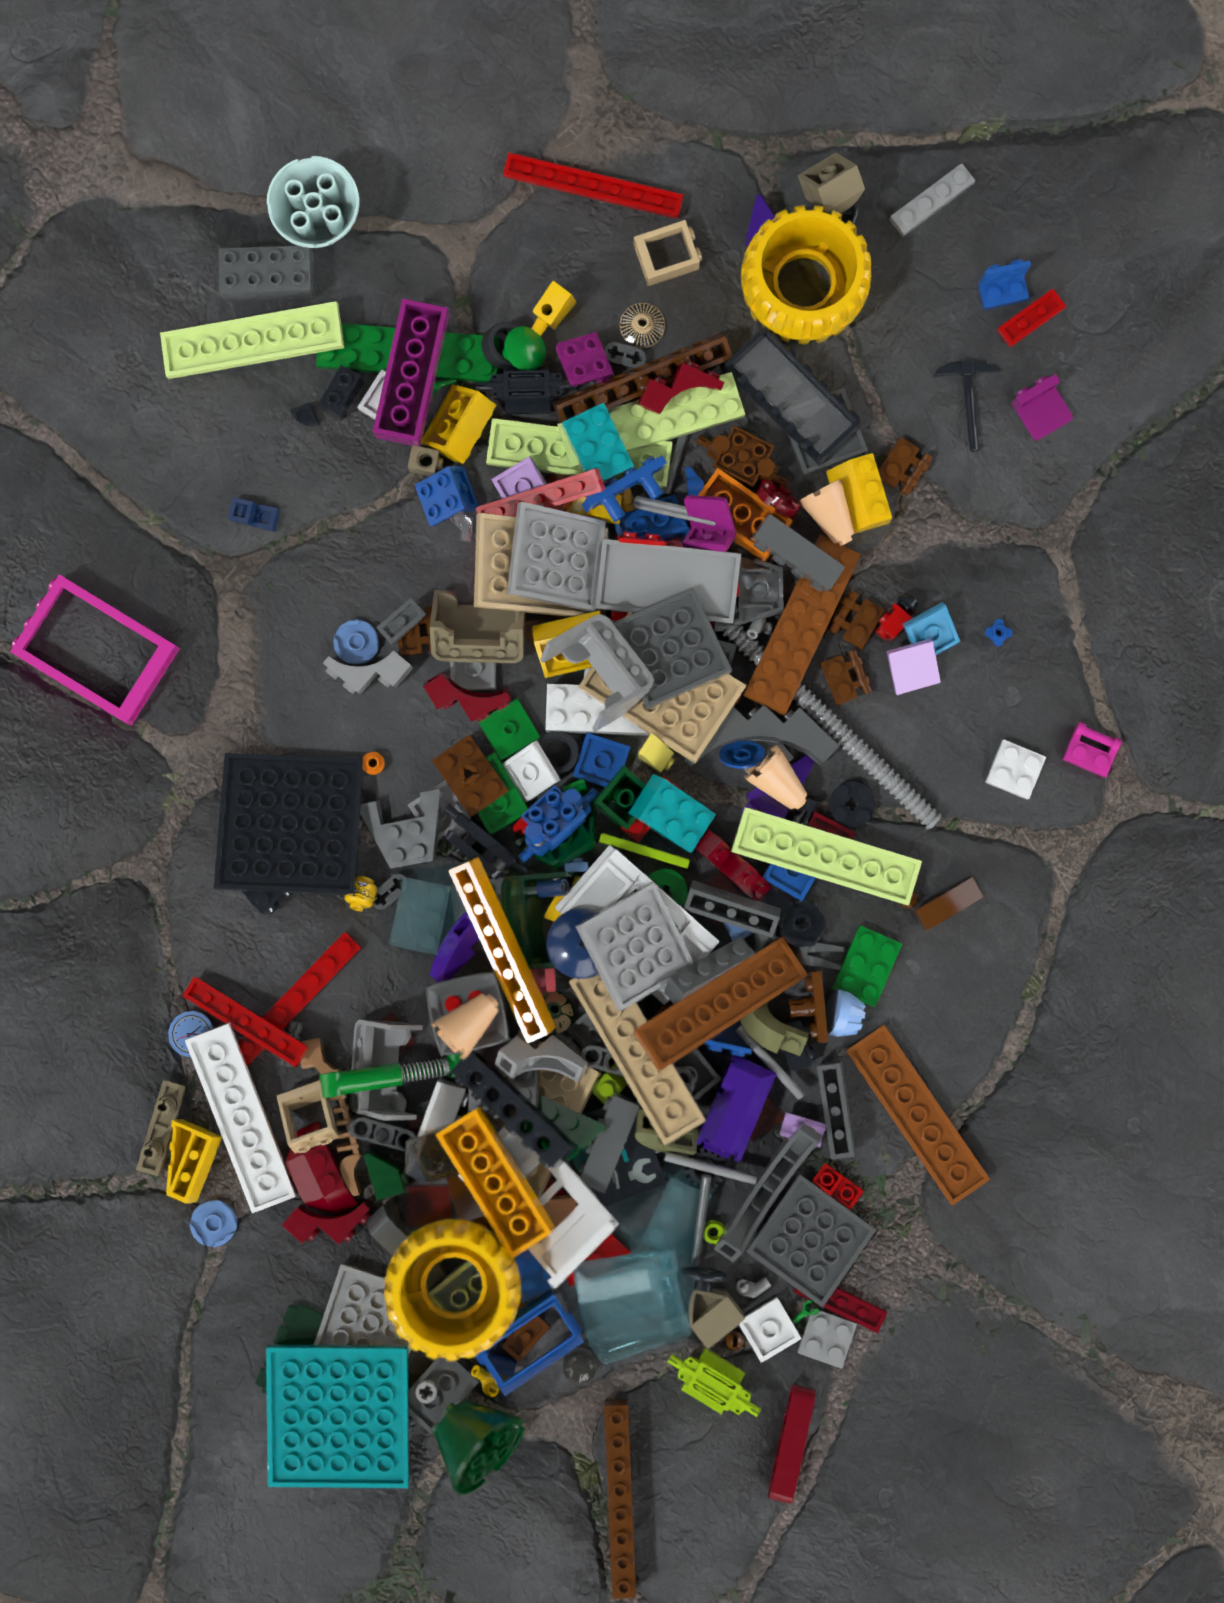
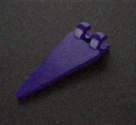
M807 755L791 765L802 785L815 762ZM757 787L747 794V798L750 801L746 804V808L755 810L758 807L763 813L785 819L789 808Z

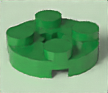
M661 869L648 876L658 887L664 888L665 885L668 886V891L671 892L670 898L683 907L688 891L687 885L679 873L670 869Z

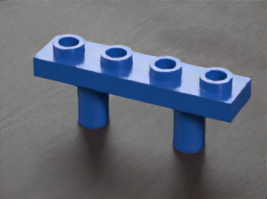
M654 456L648 458L642 463L643 466L636 470L633 467L623 474L624 477L618 481L616 478L604 484V491L586 496L582 507L587 513L599 505H604L613 522L620 520L626 514L615 497L638 483L643 485L651 500L661 496L663 491L653 475L662 470L667 462L663 456L656 459Z

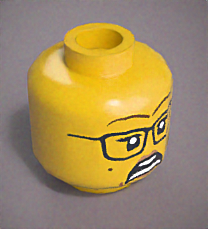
M357 876L355 896L345 895L344 899L350 904L351 909L362 912L364 908L367 909L373 906L378 888L374 884V880L364 876Z

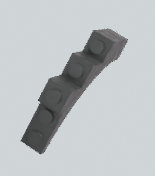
M765 705L760 709L755 707L746 716L749 720L733 707L698 760L721 746L737 741L765 740L791 746L821 765L833 754L839 745L801 708L796 712L791 709L782 719L785 723H782ZM685 759L690 766L695 764L691 760Z
M802 1123L789 1138L786 1137L776 1148L767 1167L757 1177L756 1184L752 1185L746 1198L736 1207L714 1247L717 1252L732 1262L743 1253L758 1225L781 1190L805 1158L819 1144L823 1137L812 1127Z

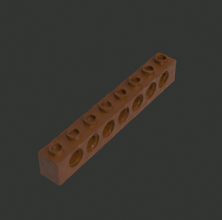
M720 333L553 401L560 423L602 403L605 404L607 409L639 397L648 379L654 380L655 377H658L670 384L680 363L693 362L699 365V370L702 371L729 360L732 357L727 338Z
M628 1399L604 1400L612 1599L636 1598Z

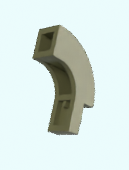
M768 1002L740 1019L744 1030L754 1041L775 1053L780 1048L800 1056L808 1039L809 1033L783 1024L774 1018L768 1009Z
M642 1109L638 1110L635 1138L639 1143L664 1153L671 1151L691 1155L696 1153L697 1143L695 1142L698 1137V1130L692 1129L665 1146L645 1111Z

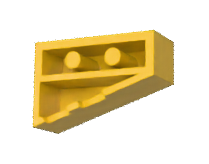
M184 1119L172 1120L170 1165H168L166 1195L186 1204L197 1202L222 1136Z

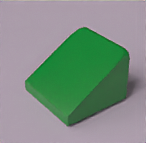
M583 779L563 787L564 792L568 789H575L582 797L589 792Z

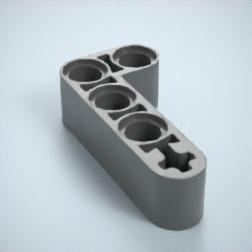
M384 1204L366 1220L370 1234L392 1256L401 1243L410 1235L399 1224L396 1215ZM440 1262L436 1263L429 1272L427 1279L428 1290H431L448 1274Z

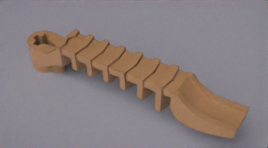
M321 1038L301 1041L310 1047L301 1061L302 1069L315 1067L320 1074L341 1071V1068L334 1067L326 1060ZM348 1094L329 1098L330 1102L339 1100L340 1105L333 1107V1113H342L344 1117L336 1119L337 1127L346 1125L347 1128L349 1121L354 1119L347 1100ZM347 1130L338 1132V1139L349 1138L350 1143L337 1145V1153L353 1150L352 1154L341 1161L340 1173L353 1196H357L362 1193L356 1172L358 1162L363 1156L361 1141L351 1137Z

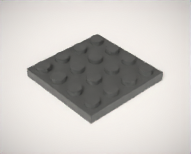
M693 588L613 623L653 676L654 682L650 691L641 698L646 710L732 672Z
M799 1174L750 1243L746 1252L823 1308L876 1230Z

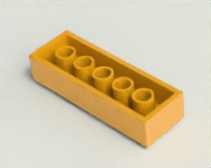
M481 1106L436 1134L511 1258L547 1237L556 1229Z

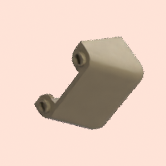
M434 590L430 619L432 656L444 662L517 663L523 659L526 612L474 607V605H458L457 596L453 592Z

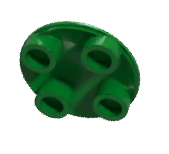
M516 327L506 336L503 356L519 370H536L545 360L546 347L541 336L533 329Z

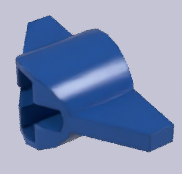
M686 467L688 495L698 496L703 489L704 483L690 467Z

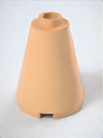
M840 479L799 500L803 508L834 544L839 543L842 546L853 540L851 535L855 533L843 484Z
M774 746L769 749L772 753L767 756L765 755L764 760L760 764L748 768L746 772L749 775H744V778L789 809H799L807 801L805 799L807 793L779 746Z
M481 994L437 1019L431 1025L433 1028L439 1027L440 1030L437 1034L455 1053L457 1051L462 1052L463 1054L460 1058L464 1060L497 1014L498 1009L496 1007L498 1003L490 994L487 996Z

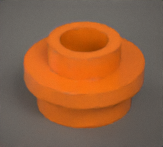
M377 752L367 753L363 757V770L370 775L382 772L385 766L382 755ZM371 759H376L377 765L375 767L369 766Z

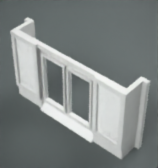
M609 845L554 908L561 914L577 908H587L600 913L628 897L635 889L638 891L654 882L619 851ZM656 885L674 923L678 926L677 929L693 962L695 963L707 956L719 941ZM667 984L652 992L664 1005L669 1000L668 996L664 993Z
M503 1127L498 1134L526 1178L540 1164L539 1156L534 1151H528L521 1144L523 1140L518 1135L513 1136ZM565 1161L559 1168L552 1169L550 1167L548 1169L557 1181L538 1200L543 1206L563 1186L579 1205L541 1243L537 1242L528 1248L551 1275L552 1278L548 1282L553 1288L561 1284L619 1225L616 1219ZM458 1173L457 1175L460 1177L462 1181H464L461 1175Z

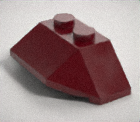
M318 1120L298 1130L296 1133L297 1138L323 1129L320 1121ZM330 1143L317 1145L304 1153H294L290 1149L285 1164L304 1205L336 1215L358 1205L355 1196L349 1191L341 1176L340 1164Z

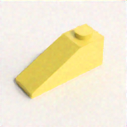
M652 733L638 754L640 761L659 773H662L664 769L668 771L675 759L671 758L674 752Z

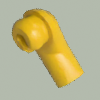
M478 1365L474 1366L471 1370V1375L480 1380L485 1395L495 1397L499 1392V1388L491 1373Z

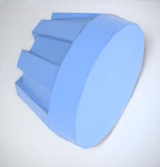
M834 990L825 1008L827 1034L836 1037L857 1034L863 1025L861 1020L865 1018V1012L863 1011L865 1004L847 991Z

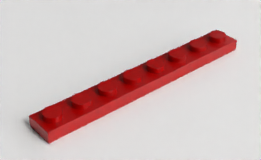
M508 153L503 177L675 219L679 217L683 201V194L513 153Z
M344 932L262 1018L283 1030L362 947L347 932ZM246 1036L238 1042L247 1067L265 1049Z

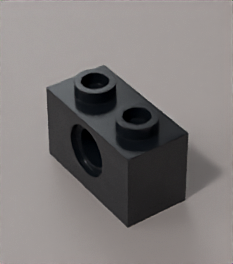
M340 365L318 403L322 411L343 421L364 384L361 375Z

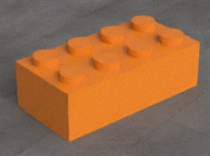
M717 468L698 494V496L723 497L727 500L737 533L733 541L764 562L770 553L758 550L753 545L755 542L750 539L765 516L771 514L789 528L793 521L789 517L775 512L776 508L772 505L767 506L755 493L719 468Z

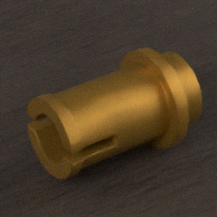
M630 488L618 494L622 495L621 508L624 512L636 509L633 507L634 498Z

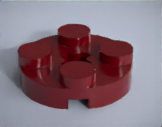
M764 479L757 490V495L764 504L769 506L771 503L777 507L775 512L785 517L792 518L802 506L798 500L790 496L792 492L784 485L778 487L768 479Z

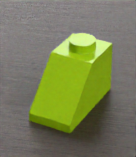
M616 1062L611 1066L612 1069L619 1068ZM605 1072L597 1080L592 1092L605 1105L608 1096L613 1098L614 1093H620L628 1082L623 1076Z

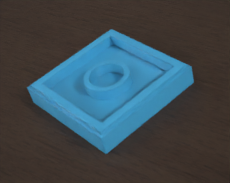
M943 602L903 623L910 644L931 639L935 655L960 642L947 606Z

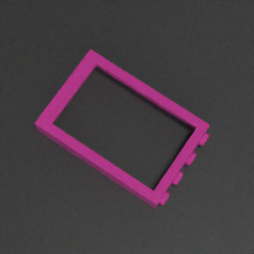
M58 575L57 578L50 582L48 586L49 591L46 596L38 601L36 605L37 610L34 615L26 620L24 624L25 629L22 634L17 636L12 642L10 652L132 726L180 648L63 576ZM64 588L158 645L155 653L120 708L25 651Z

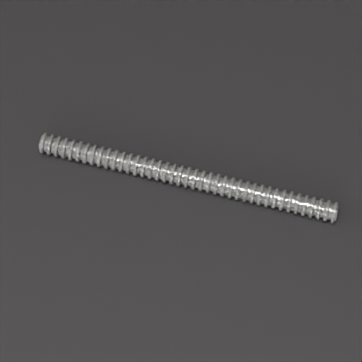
M742 625L720 630L719 632L722 631L724 637L727 636L729 638V642L732 641L739 647L738 650L740 652H744L743 655L745 657H749L748 660L750 662H755V667L758 665L764 652V646H760L758 640L755 641L749 638L747 630L744 631ZM800 684L793 698L796 701L795 705H800L801 709L805 710L812 720L815 719L817 721V725L820 724L822 726V730H826L828 735L833 736L832 739H836L838 741L837 744H841L843 746L842 749L848 751V755L852 754V759H857L859 761L858 764H862L864 766L863 769L869 771V775L873 774V779H878L879 784H883L884 789L890 791V795L894 794V798L896 800L899 799V803L901 805L904 804L906 810H911L910 814H915V818L917 820L920 819V823L922 825L925 824L927 830L931 829L941 819L942 814H937L936 809H932L931 804L925 802V798L921 799V795L919 793L916 794L915 789H911L909 783H904V778L900 779V775L898 773L895 774V770L893 768L890 769L888 763L886 765L883 763L884 759H879V755L874 754V750L872 748L869 749L868 744L864 745L862 743L863 740H859L857 738L858 735L852 733V729L846 728L847 724L843 725L841 723L842 720H838L836 718L837 715L831 713V709H826V704L822 705L821 700H817L816 695L810 693V689L806 690V686Z

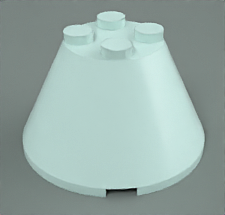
M311 156L312 158L299 161L298 159L293 160L278 171L268 189L267 205L270 220L282 237L298 246L319 248L337 242L352 228L359 212V193L352 176L343 166L328 158Z

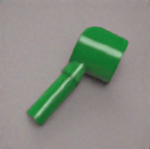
M448 379L438 383L435 381L432 394H435L444 386L457 383L456 379Z
M806 1301L803 1304V1310L793 1317L791 1321L795 1324L807 1315H817L819 1309H814L812 1312L809 1309L810 1305L815 1302Z

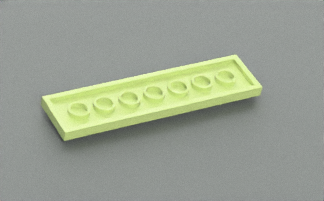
M336 301L160 333L165 374L168 379L344 348L339 305Z
M732 372L720 375L719 380L725 382L721 391L704 387L684 390L667 403L661 415L638 406L639 400L607 409L627 452L745 417ZM559 423L558 429L571 469L580 467L561 427L562 423Z
M492 418L486 460L487 465L511 468L531 456L540 472L568 476L583 473L581 467L571 469L558 427ZM662 441L628 452L636 470L643 466L642 463L648 458L654 456L656 459L663 456L667 464L662 470L655 473L653 477L660 488L667 486L672 442ZM622 473V474H620V475H618V476H616V477H614V478H616L617 481H618L619 479H621V478L624 477V475H623L624 473Z
M744 807L731 850L733 853L905 905L910 903L922 861L746 807Z

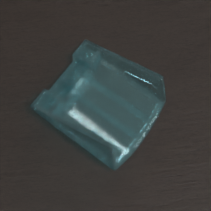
M674 1248L583 1261L573 1271L578 1306L590 1349L604 1365L691 1336L688 1316L683 1310L676 1273L679 1271Z

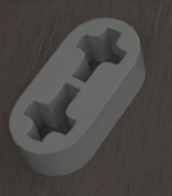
M612 342L606 345L604 349L608 362L611 365L631 370L646 364V355L639 348ZM617 349L618 354L623 355V357L616 355L615 359H612L611 354L608 352ZM635 355H639V359L642 362L638 361L637 364H632V359L626 357L634 358Z
M402 874L391 876L377 889L373 906L380 910L389 908L408 891L410 886L408 878ZM396 878L398 880L403 879L405 881L402 884L403 890L397 888L392 892L390 889L395 886L394 880ZM390 893L385 899L387 902L385 905L376 903L378 894Z

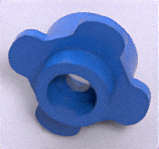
M996 619L994 625L985 630V635L994 642L995 646L1003 645V641L1006 638H1010L1013 634L1012 629L1007 628L1002 619Z

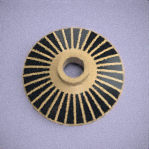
M647 303L632 305L621 317V334L625 341L634 347H651L664 334V317L653 305ZM640 320H645L647 324L645 326H640L638 322Z

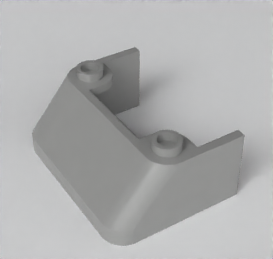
M595 615L548 641L540 659L544 663L560 653L571 663H580L587 659L613 694L607 697L604 703V710L599 713L592 727L594 732L623 716L650 691L654 682L652 674L610 619L604 615Z
M358 1020L354 1028L351 1070L398 1063L399 1045H406L411 1038V1030H422L423 1025L394 1021ZM396 1087L350 1093L349 1104L354 1113L380 1120H416L417 1115L404 1112L407 1105L406 1098L401 1092L396 1091Z

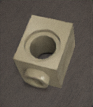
M412 445L408 469L411 473L431 476L442 470L444 458H441L439 450ZM424 458H431L433 460L431 465L427 467L421 465V461Z

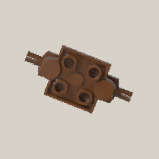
M733 426L728 437L717 435L711 441L699 435L696 444L707 448V457L715 461L712 468L716 470L719 468L733 479L751 488L756 483L761 484L764 479H768L779 486H786L789 481L777 475L778 466L769 459L774 446L736 426Z

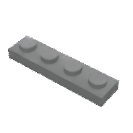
M961 163L891 215L889 220L903 237L975 183V179Z

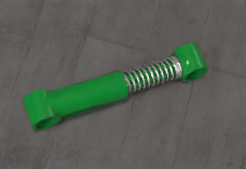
M463 1053L446 1055V1058L436 1059L435 1061L428 1060L423 1063L420 1061L419 1064L416 1062L415 1065L414 1063H411V1065L408 1063L407 1066L405 1064L401 1066L399 1063H391L319 1074L322 1098L402 1086V1082L405 1083L406 1080L409 1082L410 1079L412 1081L416 1079L417 1081L418 1078L422 1080L423 1077L424 1079L426 1077L429 1079L430 1076L434 1078V1076L438 1077V1075L441 1077L442 1075H448L449 1078H455L456 1076L451 1071L461 1060L460 1056Z

